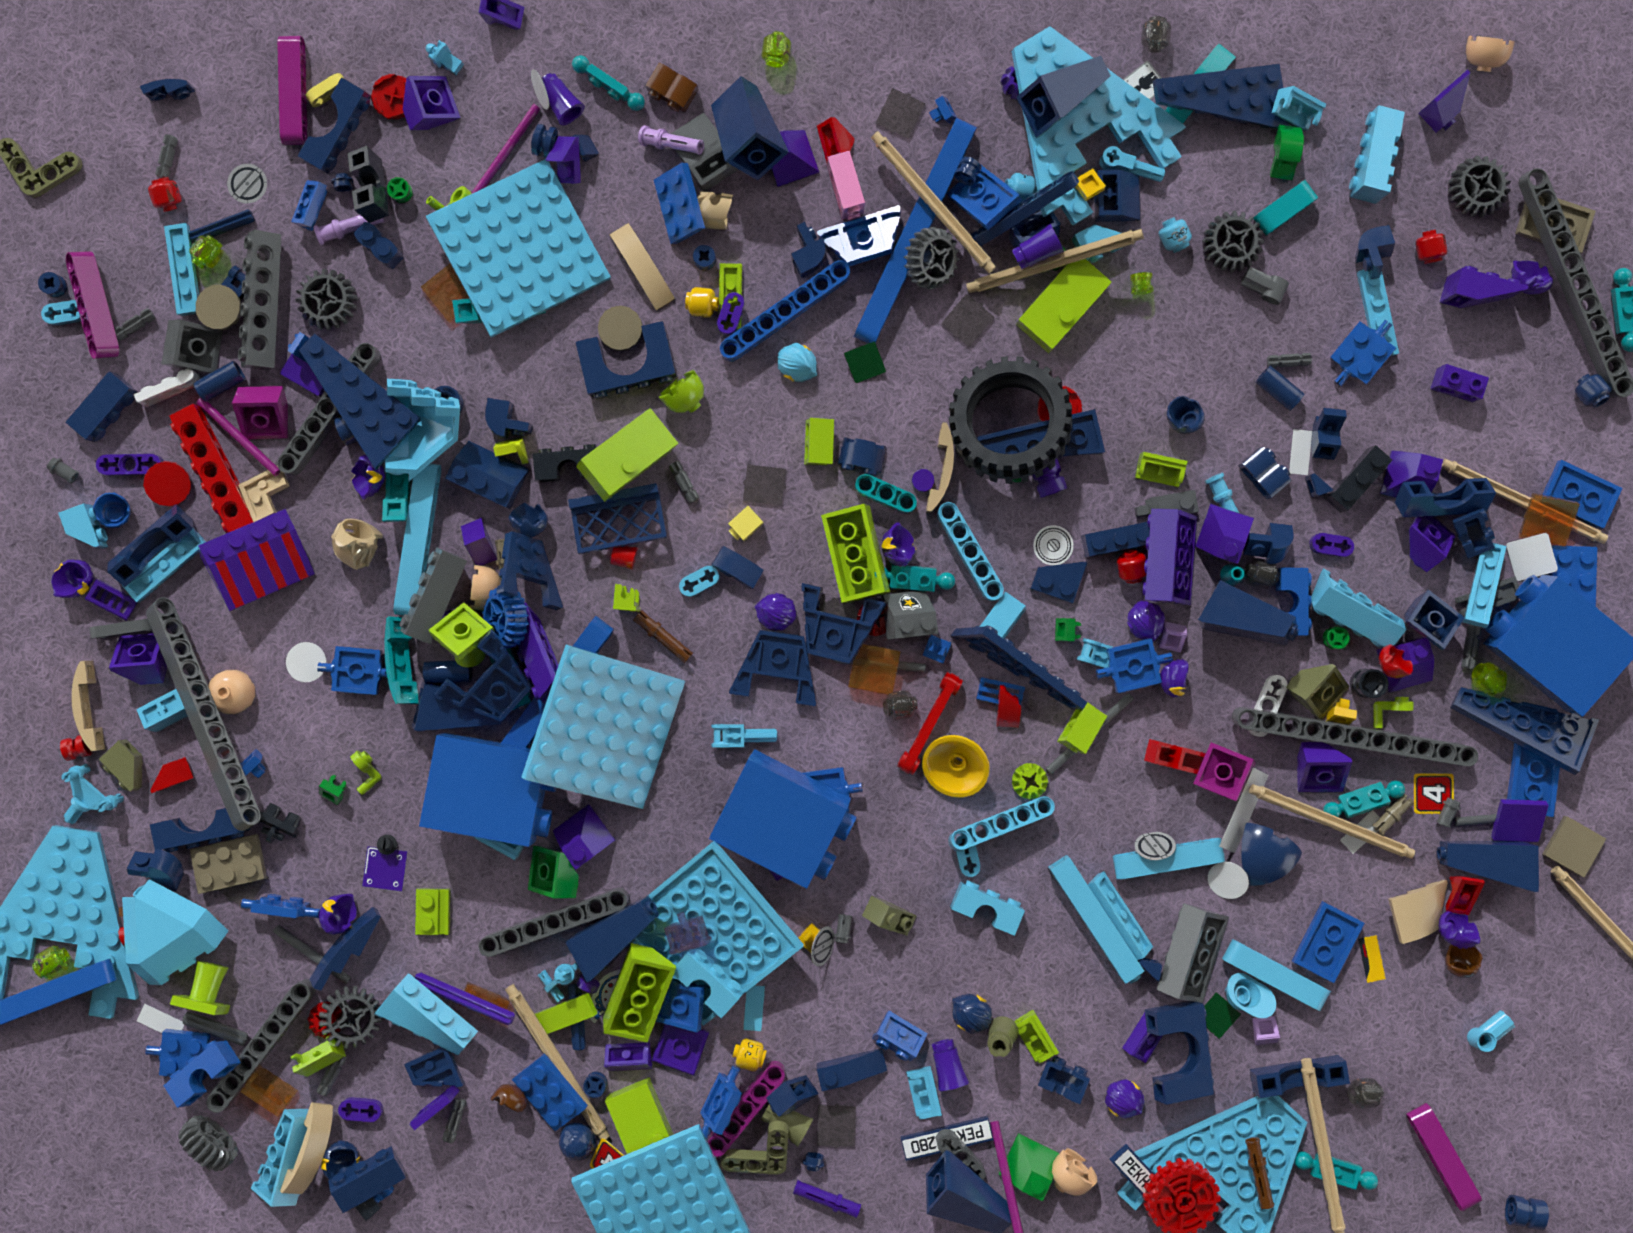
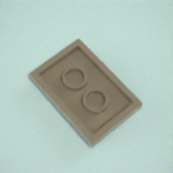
M1540 196L1539 203L1540 205L1544 206L1545 201ZM1558 199L1581 254L1596 211ZM1525 202L1515 234L1542 243ZM1548 217V225L1553 227V220ZM1557 238L1556 244L1559 248H1561L1562 241L1559 238Z
M258 834L190 850L198 894L267 879Z

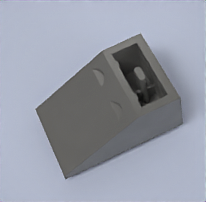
M704 112L671 133L673 135L703 140L704 150L700 155L674 149L682 162L688 163L691 176L701 191H707L739 170L725 162L718 131Z

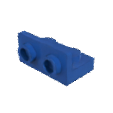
M306 181L293 215L292 223L313 231L327 194V185L318 181Z
M888 1011L872 1039L876 1041L879 1047L895 1052L896 1057L899 1059L911 1061L917 1057L928 1033Z

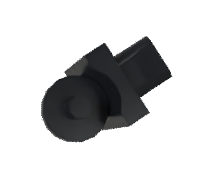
M270 803L264 812L260 811L261 817L259 822L271 827L270 829L264 826L261 830L262 833L267 835L266 842L271 844L275 839L283 841L285 835L279 833V831L297 838L299 835L297 828L299 827L301 817L289 812L283 822L277 819L282 809Z

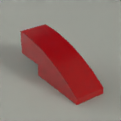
M1149 739L1144 761L1198 774L1206 753Z

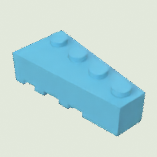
M1378 105L1372 112L1368 113L1365 125H1368V129L1360 141V146L1363 147L1361 155L1357 156L1354 165L1357 168L1356 176L1352 177L1349 184V189L1352 190L1351 198L1376 204L1390 193L1392 185L1388 184L1390 177L1394 175L1395 169L1391 164L1398 152V147L1394 144L1398 142L1401 136L1405 112Z

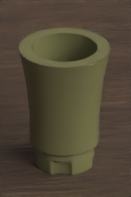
M1000 1016L991 1021V1025L987 1029V1044L990 1053L995 1057H1005L1012 1050L1013 1044L1019 1035L1018 1027L1012 1019Z
M769 1104L761 1120L769 1124L773 1121L785 1122L789 1127L788 1139L798 1147L813 1118L796 1111L778 1117L772 1111Z

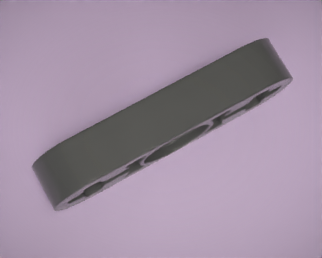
M148 619L89 627L91 639L152 631Z
M950 1129L939 1131L936 1135L938 1149L942 1153L948 1150L954 1155L959 1152L966 1153L967 1157L961 1161L967 1167L971 1164L975 1171H979L977 1175L984 1180L986 1173L983 1163ZM943 1139L950 1140L953 1148L951 1149L947 1142L943 1143Z

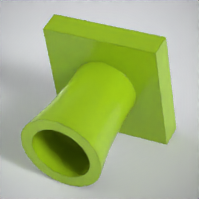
M462 603L430 628L429 633L454 655L457 664L462 667H474L480 664L486 655L485 652L478 648V643L491 629L494 631V628L468 605Z
M197 961L190 995H172L170 1005L211 1015L228 1014L230 1005L215 1002L229 967Z

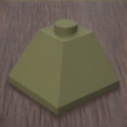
M1333 664L1300 670L1296 676L1291 678L1286 686L1291 695L1319 720L1326 715L1350 687Z

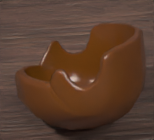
M1450 945L1445 956V966L1450 973L1458 977L1470 978L1479 972L1483 957L1474 946L1468 949H1460Z
M513 1084L500 1085L490 1097V1100H495L501 1106L505 1105L518 1113L523 1112L527 1106V1100L523 1091Z

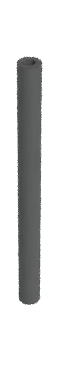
M1127 693L1105 713L1107 718L1100 730L1134 700L1130 693ZM1067 748L1046 769L1050 774H1053L1075 752Z

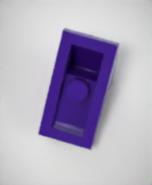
M481 0L478 13L489 25L498 22L518 30L521 28L525 7L509 0Z
M558 136L546 161L557 162V175L560 183H581L579 137Z

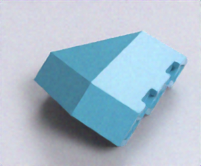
M387 379V395L395 397L421 419L385 460V472L393 475L408 473V481H410L458 441L459 400L453 397L447 400L441 397V392L429 387L424 389L418 388L417 383L412 380Z
M150 879L133 893L134 897H122L126 964L149 985H163L169 981L170 974L176 970L184 971L196 962L197 956L203 952L209 954L215 950L228 933V930L207 909Z

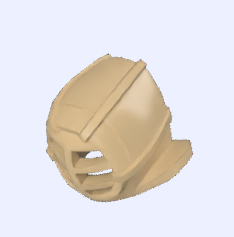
M345 519L337 525L331 536L332 547L335 555L343 563L358 570L369 566L378 548L377 539H382L383 534L374 526L362 520Z

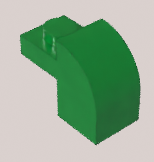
M1278 126L1273 144L1275 156L1270 170L1271 178L1293 180L1297 163H1300L1303 152L1304 135L1301 127Z

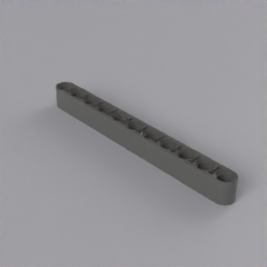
M1536 168L1530 170L1519 178V188L1595 370L1611 387V393L1609 394L1611 398L1627 397L1633 392V379L1551 182L1543 169ZM1530 176L1536 179V185L1530 182ZM1540 196L1545 201L1544 206L1540 205L1539 203ZM1548 217L1553 220V227L1548 225ZM1557 238H1559L1562 241L1561 248H1559L1556 244ZM1566 259H1568L1571 264L1569 269L1565 266ZM1575 279L1579 282L1578 290L1573 284ZM1583 300L1588 304L1587 310L1582 307ZM1592 321L1596 323L1595 331L1591 328ZM1601 341L1605 345L1604 351H1601L1599 347ZM1609 362L1613 364L1612 372L1608 369ZM1618 382L1622 385L1621 392L1617 390Z
M158 598L147 609V619L232 825L237 830L245 831L259 822L261 817L259 808L175 605L169 598ZM166 628L169 629L172 632V634L168 633ZM174 649H177L181 655L177 654ZM183 669L189 673V676L183 672ZM191 690H194L197 693L198 697L195 696ZM200 710L206 714V717L201 715ZM208 731H211L215 738H212ZM217 752L222 754L223 759L218 756ZM226 773L231 775L232 780L227 778ZM235 793L239 795L240 801L235 798ZM243 814L249 818V822L244 819Z
M1238 707L1232 713L1233 723L1247 730L1462 766H1472L1478 760L1477 750L1462 743L1248 707ZM1247 712L1249 719L1246 723L1242 724L1241 716ZM1269 716L1271 722L1267 727H1264L1263 720ZM1292 720V728L1286 731V722ZM1314 724L1313 733L1308 735V726ZM1335 727L1336 735L1330 738L1329 732ZM1357 731L1358 738L1352 742L1351 736ZM1379 735L1380 741L1377 745H1374L1373 739ZM1398 739H1401L1402 744L1396 749L1395 743ZM1420 743H1423V750L1418 753L1417 747ZM1444 746L1445 753L1442 756H1440L1439 750L1441 747ZM1466 750L1467 756L1462 760L1461 754Z

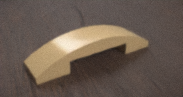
M628 223L611 233L612 240L656 311L675 300L630 224Z
M944 422L941 425L937 446L946 449L939 490L930 489L926 513H931L941 501L949 485L953 470V440L949 426Z
M80 661L72 684L73 716L77 729L91 751L104 750L102 727L93 728L87 685L96 683L94 662Z
M311 1102L303 1124L308 1129L294 1168L287 1170L280 1190L281 1193L303 1194L315 1177L325 1154L331 1131L333 1106L331 1104Z

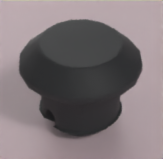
M383 835L377 841V849L382 854L389 855L397 848V841L392 835Z

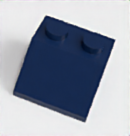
M1430 590L1418 596L1404 614L1405 623L1442 651L1446 648L1464 620V616Z

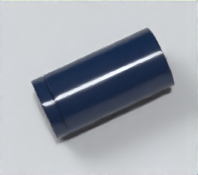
M232 361L195 381L193 384L199 396L207 402L246 380V377L240 366L235 361Z
M1271 365L1255 381L1258 386L1289 411L1305 395L1304 392Z
M455 660L425 661L423 664V679L425 684L444 683L446 679L453 683L471 682L472 667H462Z

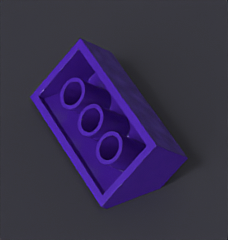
M525 602L524 605L527 606L526 613L529 615L527 617L529 625L526 626L527 633L524 634L525 638L518 645L519 649L516 652L521 662L526 664L527 668L524 669L528 680H532L534 684L532 692L535 698L541 700L546 705L559 663L540 618Z

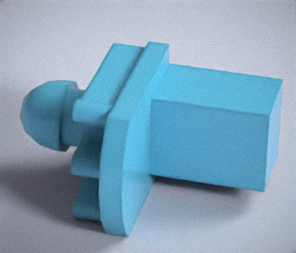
M439 40L437 47L432 43L426 45L428 57L431 58L438 68L443 66L453 74H458L464 64L461 60L450 54L451 51L447 44Z

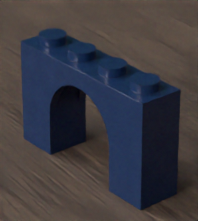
M663 321L641 326L647 357L641 369L631 375H618L607 368L598 337L576 341L584 381L590 397L602 399L607 397V393L616 391V394H623L629 392V388L638 386V389L650 387L653 382L659 381L660 384L672 382V378L677 377Z
M1185 1001L1145 1009L1148 1033L1161 1036L1182 1032L1189 1045L1187 1061L1180 1070L1152 1077L1154 1099L1168 1105L1214 1095V1079L1211 1073L1212 1059L1209 1053V1034L1206 1029V1010L1204 1004Z

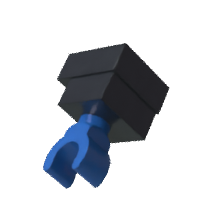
M393 1186L355 1207L365 1221L381 1209L383 1204L380 1201L393 1192Z

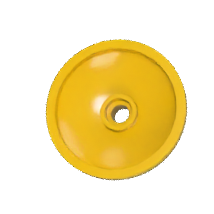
M947 735L934 740L927 747L922 760L923 772L928 782L937 791L951 797H967L977 793L986 784L990 772L989 761L983 749L974 741L958 735Z

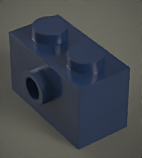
M1040 211L1011 227L1009 241L1014 248L1020 247L1019 244L1030 239L1049 224H1051L1059 238L1061 224L1054 212L1043 217Z

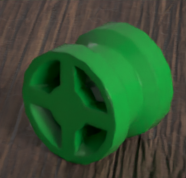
M395 177L388 182L387 192L395 202L405 204L411 200L413 190L405 179Z
M1330 627L1324 631L1322 636L1324 645L1330 649H1342L1346 647L1350 639L1348 631L1342 627Z

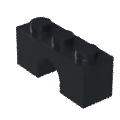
M368 146L347 153L350 173L355 176L360 185L359 189L352 191L354 210L369 223L389 216L382 159Z
M596 444L583 445V449L574 450L573 446L561 447V451L552 452L551 448L539 449V453H533L535 481L538 483L561 481V467L567 462L578 464L583 457L597 448ZM579 471L580 477L585 478L583 474Z
M1377 445L1367 448L1353 464L1355 467L1344 479L1338 481L1332 488L1333 491L1329 492L1324 499L1340 513L1349 511L1393 460Z

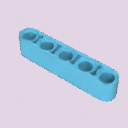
M943 503L938 508L937 517L982 596L989 601L999 599L1004 593L1003 585L965 519L954 503ZM945 507L951 508L954 513L953 517L950 519L944 518L942 516V509ZM959 526L964 529L965 535L963 538H956L954 536V527ZM966 546L975 548L976 554L973 558L965 555L964 549ZM978 565L986 567L987 574L985 577H979L975 571ZM990 584L998 588V594L995 597H991L987 593V587Z
M1039 797L958 829L949 836V846L955 851H962L1048 817L1054 811V802L1049 797ZM1039 802H1044L1047 805L1046 813H1041L1038 810ZM1018 810L1026 812L1027 819L1025 822L1017 818ZM998 818H1003L1006 821L1005 830L997 827L996 821ZM977 826H982L986 830L984 838H979L976 835L975 830ZM956 834L964 836V846L956 845L954 841Z
M1211 838L1176 844L1174 853L1162 860L1146 859L1136 851L1113 855L1116 879H1127L1224 862V851L1222 847H1219L1222 840L1221 838Z
M1234 939L1231 940L1222 958L1231 965L1318 1011H1321L1331 992Z

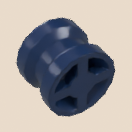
M963 157L960 161V168L956 169L954 176L960 183L971 186L975 183L976 175L981 172L982 166L971 157Z
M700 245L694 250L693 259L697 268L706 271L714 267L716 256L714 250L709 245Z
M53 272L43 273L38 279L39 289L52 297H61L67 291L66 280Z
M599 1071L590 1073L583 1084L585 1094L591 1098L600 1097L605 1092L608 1084L606 1076Z

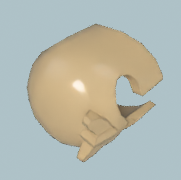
M699 191L700 196L697 199L705 227L708 229L726 230L728 225L727 214L733 195L725 193L716 195L713 192Z

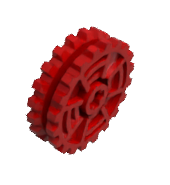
M1177 1158L1174 1163L1170 1160L1166 1161V1166L1164 1167L1159 1165L1156 1168L1157 1173L1149 1175L1151 1181L1145 1183L1144 1188L1147 1192L1143 1193V1199L1147 1201L1143 1204L1146 1211H1149L1148 1215L1153 1219L1154 1224L1157 1227L1160 1226L1161 1231L1164 1233L1168 1231L1169 1233H1197L1198 1228L1205 1229L1207 1227L1206 1222L1213 1221V1213L1219 1210L1217 1202L1221 1201V1197L1217 1194L1220 1191L1219 1186L1214 1184L1216 1180L1206 1168L1203 1169L1201 1163L1196 1162L1194 1164V1161L1189 1158L1185 1162L1181 1158Z

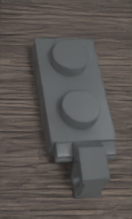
M1195 490L1152 497L1145 500L1146 505L1134 508L1136 517L1149 516L1151 508L1179 509L1189 514L1199 512Z

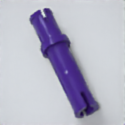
M797 1180L793 1191L794 1195L796 1194L832 1208L833 1212L837 1213V1211H840L854 1218H857L861 1208L860 1203L843 1198L842 1194L838 1193V1195H835L800 1180Z

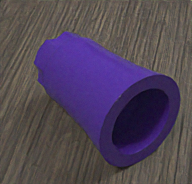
M555 73L543 76L542 81L547 91L549 106L553 110L559 124L562 126L568 125L581 116L585 105L572 94Z
M1051 224L1030 239L1019 244L1020 247L1012 250L1021 269L1029 265L1031 267L1049 257L1064 253V249Z
M944 1039L932 1043L939 1091L952 1090L967 1085L969 1081L963 1070L953 1039Z

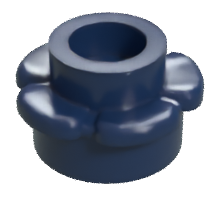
M339 173L335 175L331 183L334 184L335 191L345 192L352 190L354 180L346 173Z
M808 1152L803 1160V1164L807 1165L806 1168L810 1171H819L820 1168L825 1166L824 1156L821 1153Z

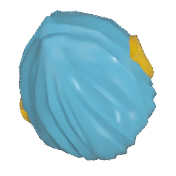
M794 343L783 347L779 351L777 357L778 369L784 377L792 382H803L817 375L816 357L807 346Z

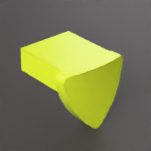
M523 437L495 443L493 447L495 457L518 452L522 464L529 463Z

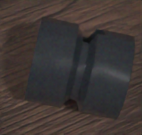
M1359 669L1350 677V689L1358 697L1378 698L1384 695L1388 689L1386 675L1377 669Z

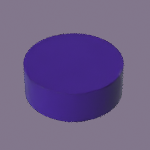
M920 469L914 473L912 485L917 491L926 492L934 485V476L929 470Z
M583 974L579 976L576 982L581 990L591 994L597 993L600 987L599 981L594 978L586 982Z

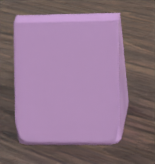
M1165 622L1159 648L1181 653L1187 636L1186 626Z
M1275 1016L1264 1019L1252 1018L1255 1045L1271 1044L1279 1041L1280 1035Z

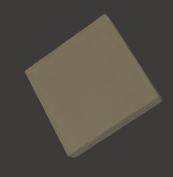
M1563 816L1542 855L1585 878L1606 838L1570 817Z

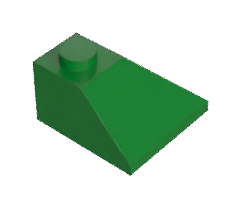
M533 845L528 890L551 898H576L579 875L565 854Z
M1018 1133L1007 1155L1012 1184L1022 1192L1043 1201L1053 1180L1052 1164L1059 1155V1152Z

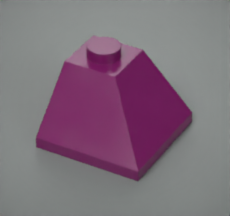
M1211 742L1193 784L1237 802L1253 767L1256 765V761Z

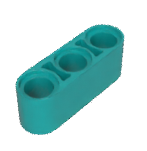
M1304 180L1253 217L1255 223H1259L1258 227L1267 236L1319 197L1308 182Z
M863 474L856 480L855 490L858 494L900 513H911L917 505L916 497L912 493L876 477ZM861 480H868L872 487L868 491H863L859 487V482ZM884 488L889 489L892 492V497L889 500H883L879 494L880 490ZM904 497L910 498L912 507L904 509L900 505V500Z

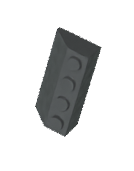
M436 548L435 552L433 551L430 554L427 571L422 573L418 582L420 587L417 593H414L410 599L409 606L411 607L409 612L401 619V632L431 644L433 637L430 635L429 629L441 621L467 560L440 548Z
M1183 903L1178 914L1179 919L1176 929L1172 933L1169 951L1165 956V964L1158 981L1157 990L1180 1000L1203 1003L1229 916Z

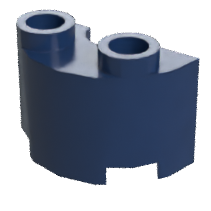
M844 437L838 464L842 465L841 468L844 470L854 471L855 467L864 469V474L876 476L877 473H881L886 446L876 445V442L858 438L853 440Z
M1484 508L1452 520L1455 532L1462 543L1468 559L1494 549L1492 540L1495 539V535L1490 526L1487 528L1485 526V522L1489 520Z
M1054 1056L1053 1060H1047L1038 1086L1081 1104L1090 1078L1087 1076L1088 1070L1077 1065L1074 1068L1066 1065V1060Z

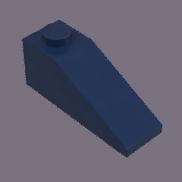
M882 1048L817 1063L821 1091L844 1087L887 1071Z

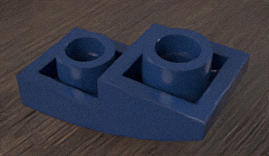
M162 79L140 86L143 94L151 101L162 100L166 97V94H169L175 100H183L188 98L190 93L195 92V88L187 80Z
M725 546L721 547L711 564L727 577H733L749 589L754 588L764 571L755 563Z

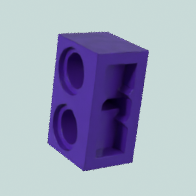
M1445 364L1436 369L1430 389L1473 403L1483 399L1489 377Z

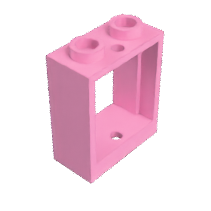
M846 151L829 156L828 173L842 220L848 219V221L860 218L864 214L865 201L851 153Z

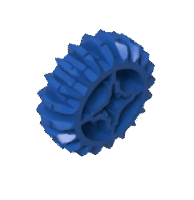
M497 588L489 592V598L486 601L484 610H482L483 619L494 628L496 635L505 648L515 647L524 640V634L527 633L526 626L529 625L527 622L529 615L526 613L527 606L524 605L525 599L521 598L520 592L512 598L497 594Z

